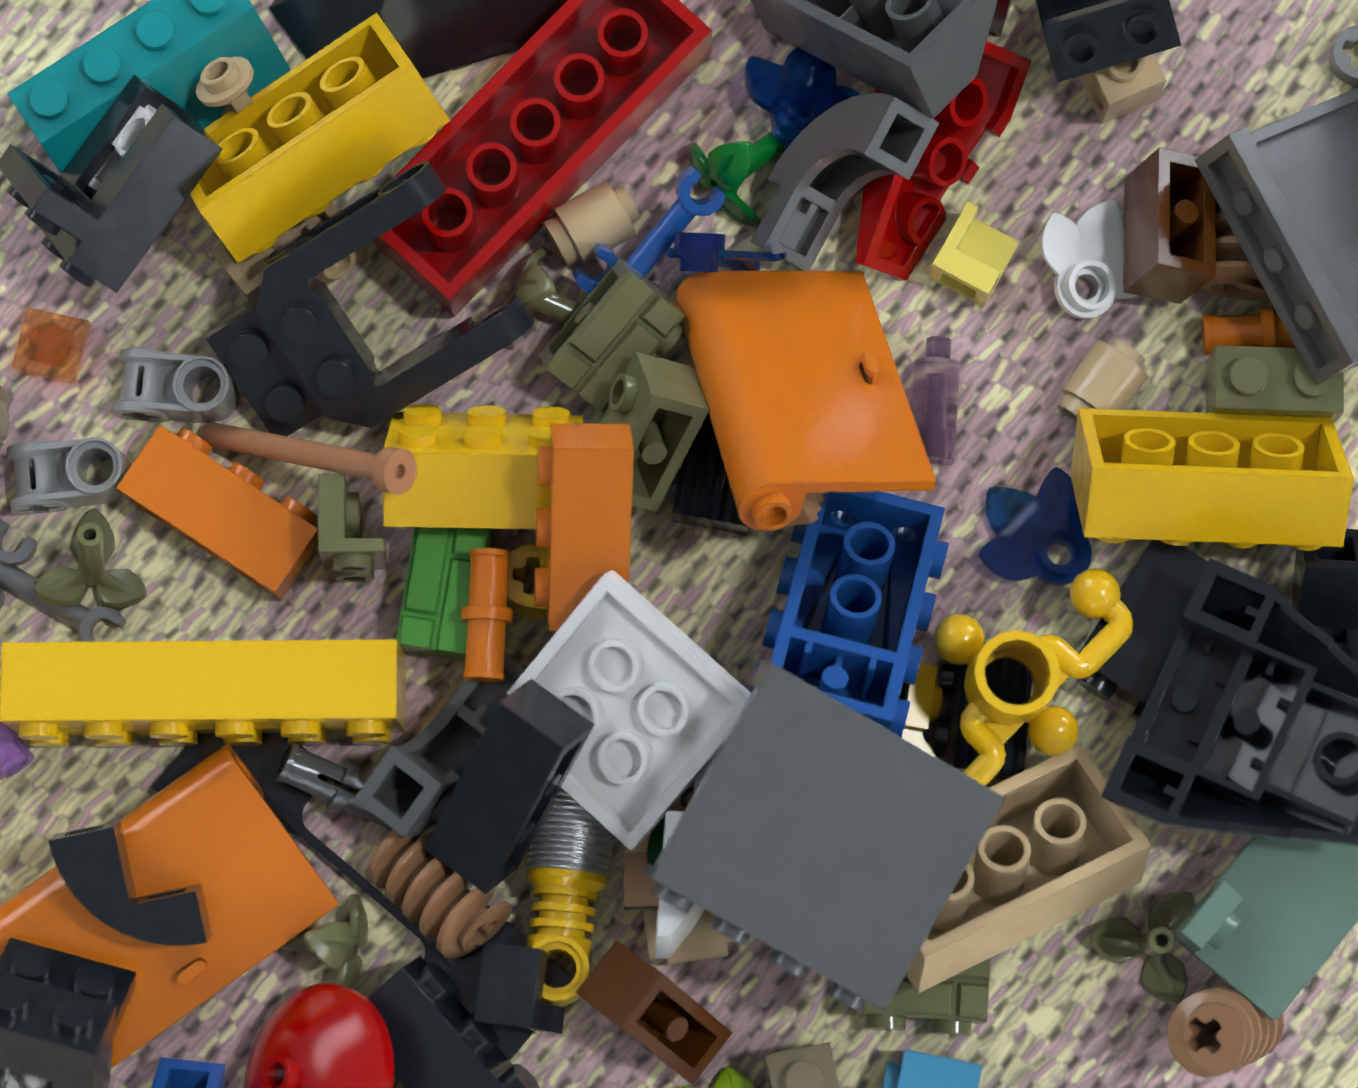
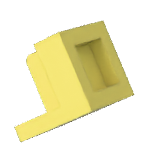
M967 201L932 264L929 278L984 307L1017 249L1018 243L1012 237L976 219L979 206Z

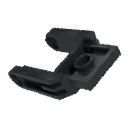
M424 161L411 167L272 253L264 269L258 302L208 333L206 337L207 342L270 433L289 436L322 415H325L328 419L372 428L508 346L527 332L534 324L531 315L517 294H514L510 302L501 305L475 322L469 317L404 358L379 371L375 366L374 355L324 282L315 277L432 204L447 190V187L429 161Z

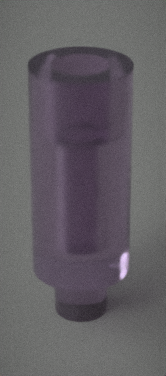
M940 336L927 337L925 357L915 360L912 413L930 464L952 465L955 460L960 362L950 359L951 339Z

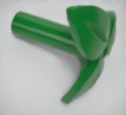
M779 125L753 144L747 141H737L720 145L708 153V159L696 142L688 145L690 164L701 175L697 181L701 190H706L710 187L714 188L717 185L725 193L726 197L723 205L720 207L721 211L740 223L758 227L762 220L739 198L737 194L738 188L742 185L744 179L783 154L793 142L794 137L786 126Z

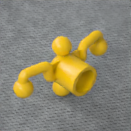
M1088 569L1078 574L1071 584L1070 598L1076 611L1086 618H1102L1108 623L1079 653L1059 636L1050 634L1037 636L1034 633L1021 630L999 633L985 643L982 627L969 615H949L940 621L935 629L933 638L936 651L941 658L949 663L968 665L964 687L969 704L961 714L960 728L967 743L980 755L962 773L986 786L1004 765L1006 755L1004 743L1025 722L1028 723L1029 741L1042 754L1049 756L1064 755L1074 747L1079 735L1076 718L1069 710L1062 706L1046 705L1068 677L1083 679L1096 673L1132 634L1133 618L1127 606L1120 600L1121 591L1119 583L1112 574L1102 569ZM1002 658L1013 659L1023 664L1031 674L1033 682L1032 696L1028 702L1018 706L1005 703L995 697L987 686L984 673L986 665Z

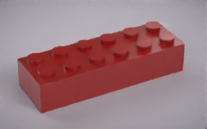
M568 0L395 176L397 177L421 162L429 161L447 187V190L432 204L371 242L451 316L455 317L543 227V222L553 217V209L566 203L712 53V30L679 0Z

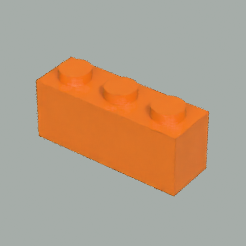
M550 423V447L538 446L537 486H549L548 508H536V547H547V568H535L534 606L546 607L549 631L559 630L604 573L614 570L629 583L634 456L630 424Z
M159 425L117 485V490L125 499L279 601H282L318 548V528L313 526L318 516L289 496H286L280 504L263 493L261 489L266 482L240 463L234 461L228 470L208 457L214 448L190 430L182 427L177 435Z

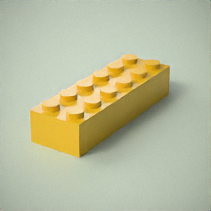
M397 639L2 642L0 721L16 731L18 738L30 740V746L43 748L68 747L69 736L84 735V738L94 739V745L101 747L133 746L134 735H150L151 738H158L159 745L187 747L198 745V733H215L216 737L223 738L224 745L228 744L230 746L262 745V733H281L282 737H288V744L295 743L302 746L327 744V734L346 733L347 736L352 737L353 744L386 745L391 743V733H406V655Z

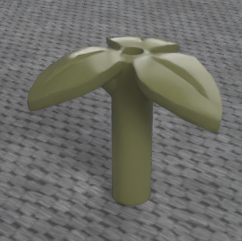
M541 247L533 252L517 270L512 282V290L507 295L504 304L510 302L512 296L517 294L527 310L534 309L565 324L581 303L555 292L556 289L548 273L540 267L553 253L549 249ZM513 342L506 346V348L514 350Z
M96 508L88 511L81 519L71 539L70 550L77 560L79 568L73 569L56 566L45 572L34 586V594L40 600L58 607L78 606L85 597L88 586L95 587L102 607L114 609L136 605L145 599L147 594L145 584L131 570L105 569L104 564L115 550V538L105 516Z
M1177 892L1165 895L1154 902L1148 909V932L1143 935L1127 918L1118 917L1105 920L1090 931V943L1102 958L1116 964L1125 963L1139 954L1145 956L1140 976L1143 987L1158 1000L1167 1004L1178 1005L1183 1000L1187 989V973L1184 963L1168 952L1175 945L1174 932L1195 908L1194 896L1190 892Z
M351 895L349 924L347 922H330L314 929L307 928L279 949L314 955L323 964L338 970L334 984L351 988L363 967L362 959L357 954L358 948L365 947L368 941V919L360 895Z

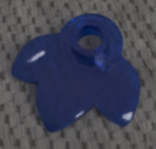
M798 47L787 56L784 65L776 64L757 56H750L744 67L745 86L750 99L770 113L773 136L785 148H788L804 128L823 112L841 101L861 95L852 88L837 85V71L834 66Z
M675 232L674 247H669L666 251L668 258H680V271L718 272V267L738 271H760L761 263L781 262L787 258V251L760 253L725 250L726 234Z
M1054 467L1045 477L1036 496L1007 487H990L988 489L985 501L986 518L991 530L997 537L983 546L978 553V557L991 572L998 577L1015 582L1037 576L1048 584L1064 586L1072 584L1078 574L1088 569L1092 558V549L1088 538L1083 535L1072 480L1066 472L1058 467ZM1054 544L1064 545L1070 552V561L1064 565L1053 563L1048 557V548Z

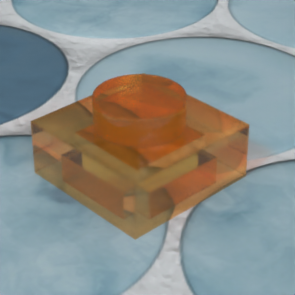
M27 307L12 368L17 372L76 385L91 328L90 322L84 319Z

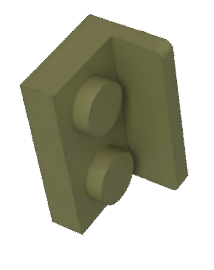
M318 474V552L324 570H335L336 580L371 581L375 579V570H388V554L385 540L383 538H362V503H360L359 492H349L345 474Z

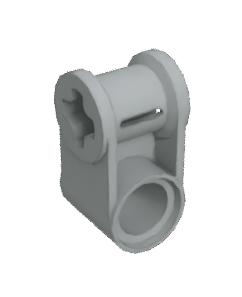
M125 348L120 350L119 362L124 365L120 401L113 403V415L117 417L153 422L177 420L208 423L220 422L228 418L237 407L239 387L226 368L215 358L205 355L172 354L145 348ZM210 377L220 379L221 387L213 400L206 403L193 402L192 394L199 381Z
M91 437L59 442L32 441L10 445L6 448L7 460L14 462L16 498L10 501L11 513L31 515L61 512L70 507L108 504L118 501L123 497L116 487L131 467V463L117 447L103 438ZM100 458H112L114 467L110 478L99 485H88L86 476L90 465Z

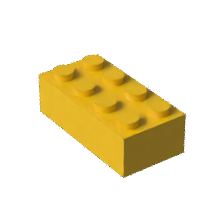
M376 12L250 97L253 102L239 113L232 109L204 128L223 150L190 195L200 213L239 264L252 254L262 253L269 249L280 235L304 219L313 218L321 214L328 208L332 200L356 184L367 182L376 177L382 171L384 165L408 149L428 142L439 128L450 122V119Z
M1078 408L1070 476L1084 537L1096 538L1106 543H1123L1129 539L1160 540L1174 546H1185L1195 541L1221 542L1236 548H1252L1258 544L1289 545L1304 551L1317 550L1322 546L1343 547L1354 477L1332 418Z

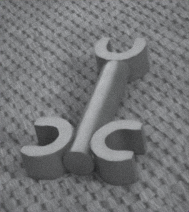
M0 519V609L4 604V588L78 631L81 642H96L93 637V630L101 621H110L116 626L124 628L127 623L126 620L113 608L98 607L91 610L81 603L78 606L58 607L40 600L34 594V586L38 578L17 567L24 565L33 558L37 551L38 542L28 535L19 550L15 552L4 551L2 539L8 532L10 525Z

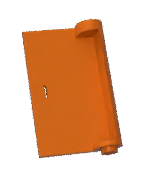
M710 270L696 273L680 284L675 294V302L685 314L681 323L701 389L710 409L708 412L737 511L740 520L746 526L762 531L783 528L800 514L807 492L934 490L936 479L862 271Z
M228 744L219 748L119 820L122 825L136 896L140 897L201 884L212 932L207 943L170 946L138 940L120 933L92 915L77 900L61 877L57 866L0 905V958L11 937L136 972L135 990L113 1039L111 1069L340 905L334 894L264 800V793L251 771Z

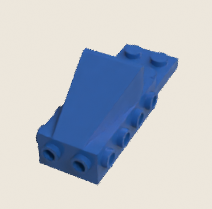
M882 491L826 492L823 494L825 501L820 503L822 510L817 512L819 519L812 524L794 525L791 542L802 544L798 559L789 556L785 557L776 593L788 596L784 611L771 609L762 646L774 649L770 663L777 665L902 738L911 701L899 699L902 683L915 684L924 647L912 645L915 630L927 632L936 600V594L925 592L928 577L940 580L949 546L948 542L937 540L945 508ZM757 662L754 674L756 673L761 662ZM751 685L749 692L752 693L755 687Z

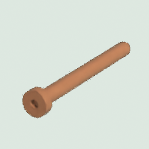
M208 422L199 430V437L213 448L372 479L375 486L380 491L396 495L405 493L410 489L416 477L417 466L415 458L410 451L402 448L386 447L376 454L215 422Z

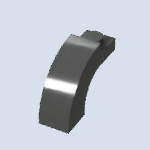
M883 93L861 94L832 106L804 128L774 166L767 179L780 187L750 242L804 271H810L838 216L852 196L864 185L881 176L898 175L910 180L939 122L900 99Z
M505 651L504 682L482 683L464 680L445 708L420 734L403 745H391L354 799L403 838L418 835L435 825L430 821L434 808L449 790L455 789L460 779V776L455 773L458 761L472 743L477 740L480 741L486 729L480 724L483 712L497 694L502 691L507 693L527 667Z

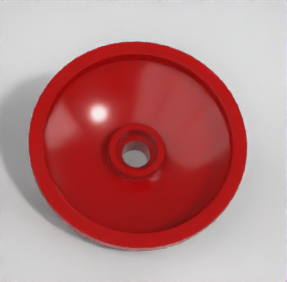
M329 983L305 987L281 1003L262 1027L248 1059L244 1088H393L394 1056L390 1035L380 1012L359 991Z

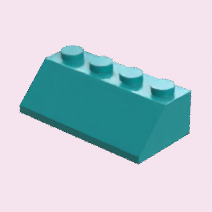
M151 0L7 94L59 173L62 174L134 74L181 105L204 129L221 118L224 107H207L199 101L196 95V87L200 80V75L210 62L221 57H243L247 59L254 70L253 79L247 91L250 97L289 72L291 68L249 0Z

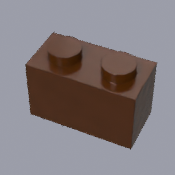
M1158 148L1124 178V293L1181 304L1216 276V199L1195 162V159L1199 156Z
M617 940L575 992L646 1051L692 1085L733 1033L662 972Z

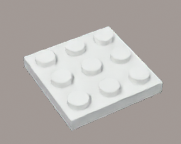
M614 570L604 573L507 692L510 695L532 679L595 724L561 788L630 851L642 843L664 817L666 810H670L718 753L751 695L743 685Z

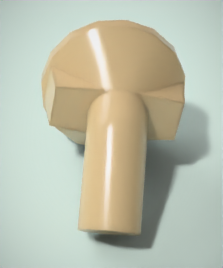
M221 57L210 62L203 69L200 80L197 83L196 95L199 101L207 107L224 106L222 116L232 109L239 113L253 102L247 93L254 74L252 65L243 57Z

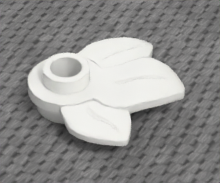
M1110 199L1089 208L1077 219L1076 223L1058 213H1051L1041 234V251L1044 260L1056 275L1054 281L1055 296L1059 305L1066 313L1079 319H1090L1106 312L1114 300L1132 299L1138 296L1123 292L1124 226L1118 204L1115 200ZM1078 277L1085 278L1091 283L1093 292L1089 299H1084L1078 295L1075 288Z

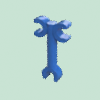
M693 166L684 169L677 178L675 184L677 200L626 260L629 265L644 277L696 215L709 216L717 212L724 203L726 195L717 185L703 199L698 200L690 196L692 186L701 176ZM598 243L593 248L595 254L607 263L606 270L601 276L596 278L589 277L578 268L572 273L578 286L586 293L590 294L618 261L614 251L605 244ZM652 282L655 286L662 290L657 284Z

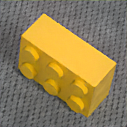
M429 404L411 405L404 408L403 412L395 413L392 415L384 448L397 447L410 451L415 458L417 472L412 486L405 493L396 495L383 492V527L535 529L536 508H548L549 486H537L538 446L550 447V423H584V415H570L568 409L554 406L536 408L532 411V414H506L504 408L492 405L475 406L468 409V413H442L440 407Z

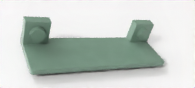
M1254 835L1174 932L1175 941L1241 996L1251 1002L1269 1019H1278L1358 922V846Z

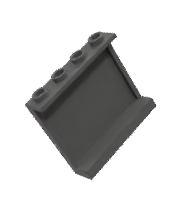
M1358 88L1253 132H1250L1248 127L1230 133L1195 159L1199 170L1316 386L1358 366Z
M762 661L749 683L755 687L654 866L647 863L643 873L658 882L652 894L687 914L692 904L695 903L715 914L716 916L710 927L733 941L746 946L752 935L773 947L774 949L768 960L793 975L804 979L810 968L831 980L832 982L826 993L861 1012L868 1001L886 1011L1005 797L777 665Z

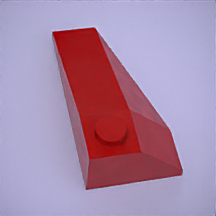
M986 41L977 76L933 119L939 122V125L910 180L898 175H885L864 185L855 263L907 281L946 221V212L940 201L949 186L959 179L969 185L980 167L973 160L967 158L986 129L1000 137L1010 122L1032 60ZM875 88V93L886 94Z

